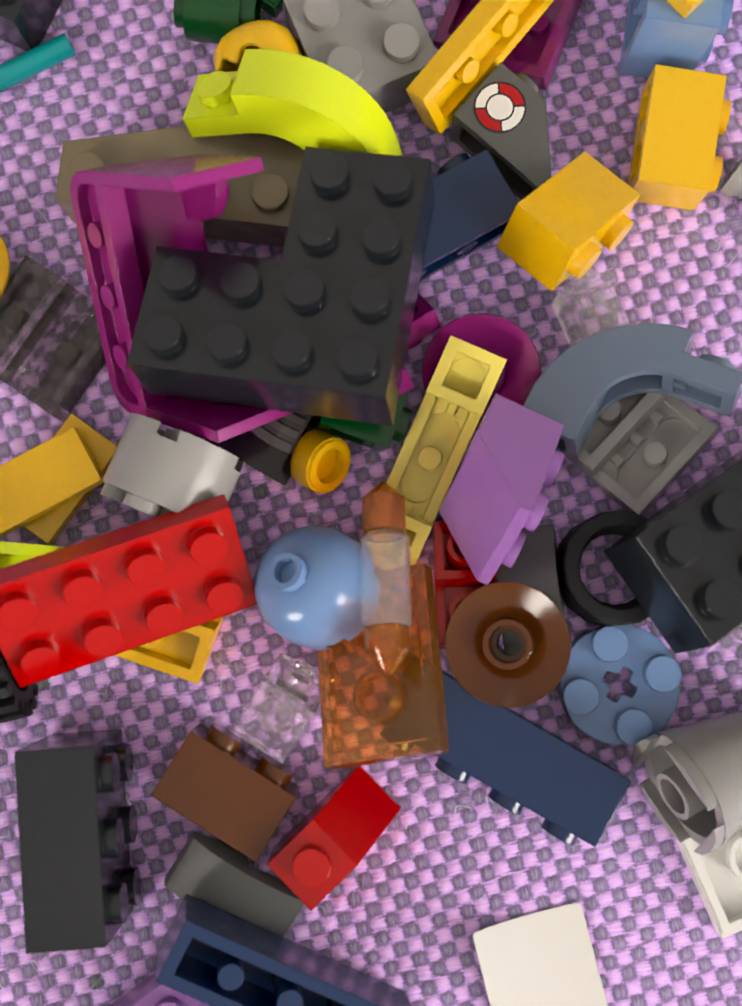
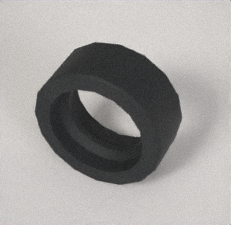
M625 510L601 512L572 527L558 545L559 581L564 602L569 609L584 621L602 626H617L640 623L649 618L636 597L627 603L616 605L599 601L586 589L581 580L579 566L583 551L592 540L607 534L624 536L647 519L645 516Z

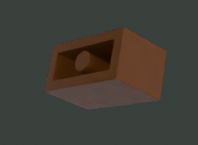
M212 723L208 729L204 725L198 724L186 737L151 793V796L254 862H257L296 799L300 786L291 781L294 773L281 762L267 755H263L259 761L241 750L242 739L227 728Z

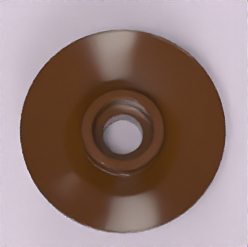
M497 582L476 589L459 603L447 626L445 650L448 664L454 677L469 694L489 705L515 708L537 702L557 686L569 664L571 637L564 615L546 594L532 586L519 582ZM512 631L520 637L521 648L518 653L507 654L501 650L499 638L503 632Z

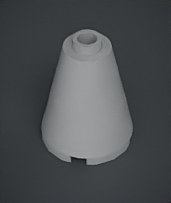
M742 711L652 733L635 744L633 754L634 765L636 766L644 762L649 776L640 785L655 814L671 835L680 843L689 838L700 844L694 851L700 855L720 848L742 825Z

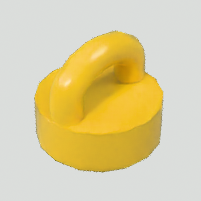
M313 429L308 431L298 441L291 457L290 472L293 479L316 493L326 494L333 491L343 482L349 471L351 452L348 444L341 438L322 430Z

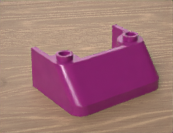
M198 154L100 166L76 172L70 184L71 202L109 379L113 392L122 407L130 413L150 417L160 421L161 424L217 443L291 414L292 412L150 394L127 365L156 246L208 252L203 221L218 218L225 211L229 197L228 179L263 171L262 158Z

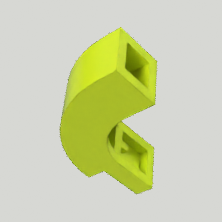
M245 49L238 71H215L209 74L198 75L182 118L192 138L258 133L282 138L297 145L304 151L306 147L402 156V151L391 122L378 103L361 86L324 63L309 57L280 50Z

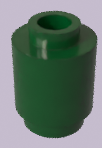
M174 0V23L177 28H184L187 41L219 44L221 38L232 29L247 22L261 20V0Z

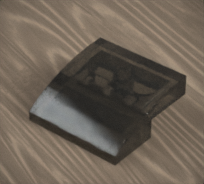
M26 255L9 278L8 285L0 298V380L55 418L64 422L106 363L93 300L79 292L67 281Z

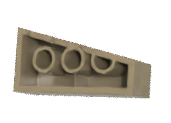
M186 126L63 141L55 201L72 222L76 224L71 202L70 184L73 175L78 171L100 166L198 154L261 157L263 171L228 179L229 197L225 211L218 218L203 221L205 238L284 247L305 151L287 140L267 134L247 133L192 138Z

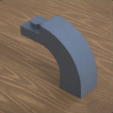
M660 323L629 324L598 332L568 348L544 370L534 384L523 406L563 424L564 428L556 450L578 460L599 416L615 402L631 395L640 393L665 394L731 417L741 394L742 372L735 370L732 363L719 356L703 354L697 357L691 355L694 330Z

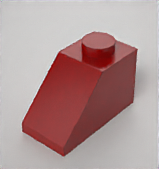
M358 764L273 847L267 865L312 911L360 863L400 811L401 807Z

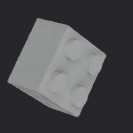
M283 0L287 28L296 37L305 57L324 63L352 79L378 103L385 113L412 103L405 89L437 53L414 0Z

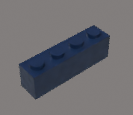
M487 149L471 158L467 153L455 156L442 165L437 171L438 176L433 178L435 202L420 282L502 236L518 201Z
M414 653L410 655L377 714V722L386 726L382 736L388 741L410 753H414L418 745L439 757L435 763L439 770L464 784H467L472 776L492 787L488 797L494 802L517 815H520L524 807L545 818L541 824L545 831L571 846L574 845L577 838L594 847L597 846L632 782L618 770L510 708L496 707L476 699L459 684L454 676Z
M188 894L185 895L157 951L155 982L210 1006H411L405 991Z

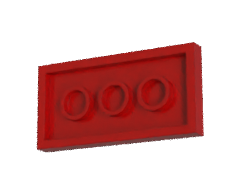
M222 494L192 504L178 513L171 511L0 569V650L19 687L29 686L257 605L254 584L225 495Z

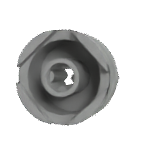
M137 413L131 414L102 479L104 485L100 492L101 495L153 517L171 511L178 513L192 504L222 494L225 495L227 502H229L245 465L244 461H240L239 457L185 431L180 430L177 432L168 428L164 431L159 428L160 421Z

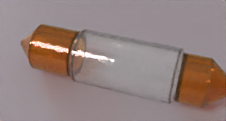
M381 481L362 498L363 535L360 537L361 627L364 629L365 654L384 676L389 677L397 670L410 652L409 628L412 626L409 536L406 534L405 497L386 481Z

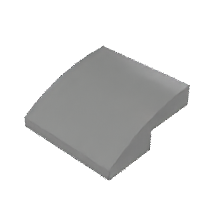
M640 393L615 402L599 416L578 460L567 455L565 456L628 512L643 516L715 438L718 427L681 399L660 393Z

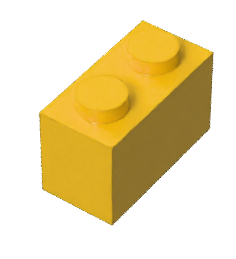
M655 65L641 91L628 177V185L640 193L636 202L694 210L709 192H715L723 168L722 156L715 155L718 136L724 134L731 113V100L724 99L727 75Z
M584 151L516 205L498 242L497 248L550 291H553L570 275H573L576 279L584 276L600 256L603 246L612 251L623 240L634 223L627 216L639 198L640 193Z

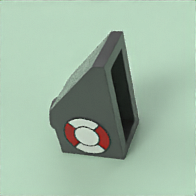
M501 62L454 113L450 138L471 157L487 149L511 191L523 200L552 177L546 100L541 97L539 88L527 75L521 72L513 73Z

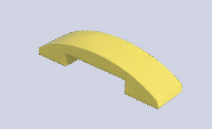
M450 335L416 417L360 540V544L370 551L374 559L370 560L374 567L408 582L507 359Z

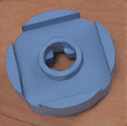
M627 624L599 626L594 630H588L578 635L571 642L569 664L562 679L557 684V688L560 690V700L569 720L578 729L591 738L606 744H628L632 746L646 738L649 734L659 732L668 723L677 707L682 674L679 664L672 658L668 648L650 632ZM624 667L630 672L628 682L632 685V689L628 695L620 694L615 700H610L607 697L610 687L603 682L604 675L608 671L618 674Z

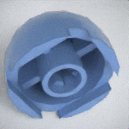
M308 525L284 533L274 540L261 556L254 576L255 600L264 622L288 642L317 651L331 649L327 646L335 645L342 639L349 642L358 636L374 615L380 595L379 578L374 576V568L370 560L374 559L370 551L343 531L329 527Z

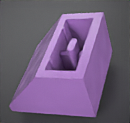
M496 393L455 473L439 509L443 520L476 580L486 585H489L501 564L511 568L515 563L526 539V534L521 532L522 529L525 528L534 532L550 499V496L541 492L542 486L549 488L552 485L565 457L564 453L556 450L564 428L563 424Z

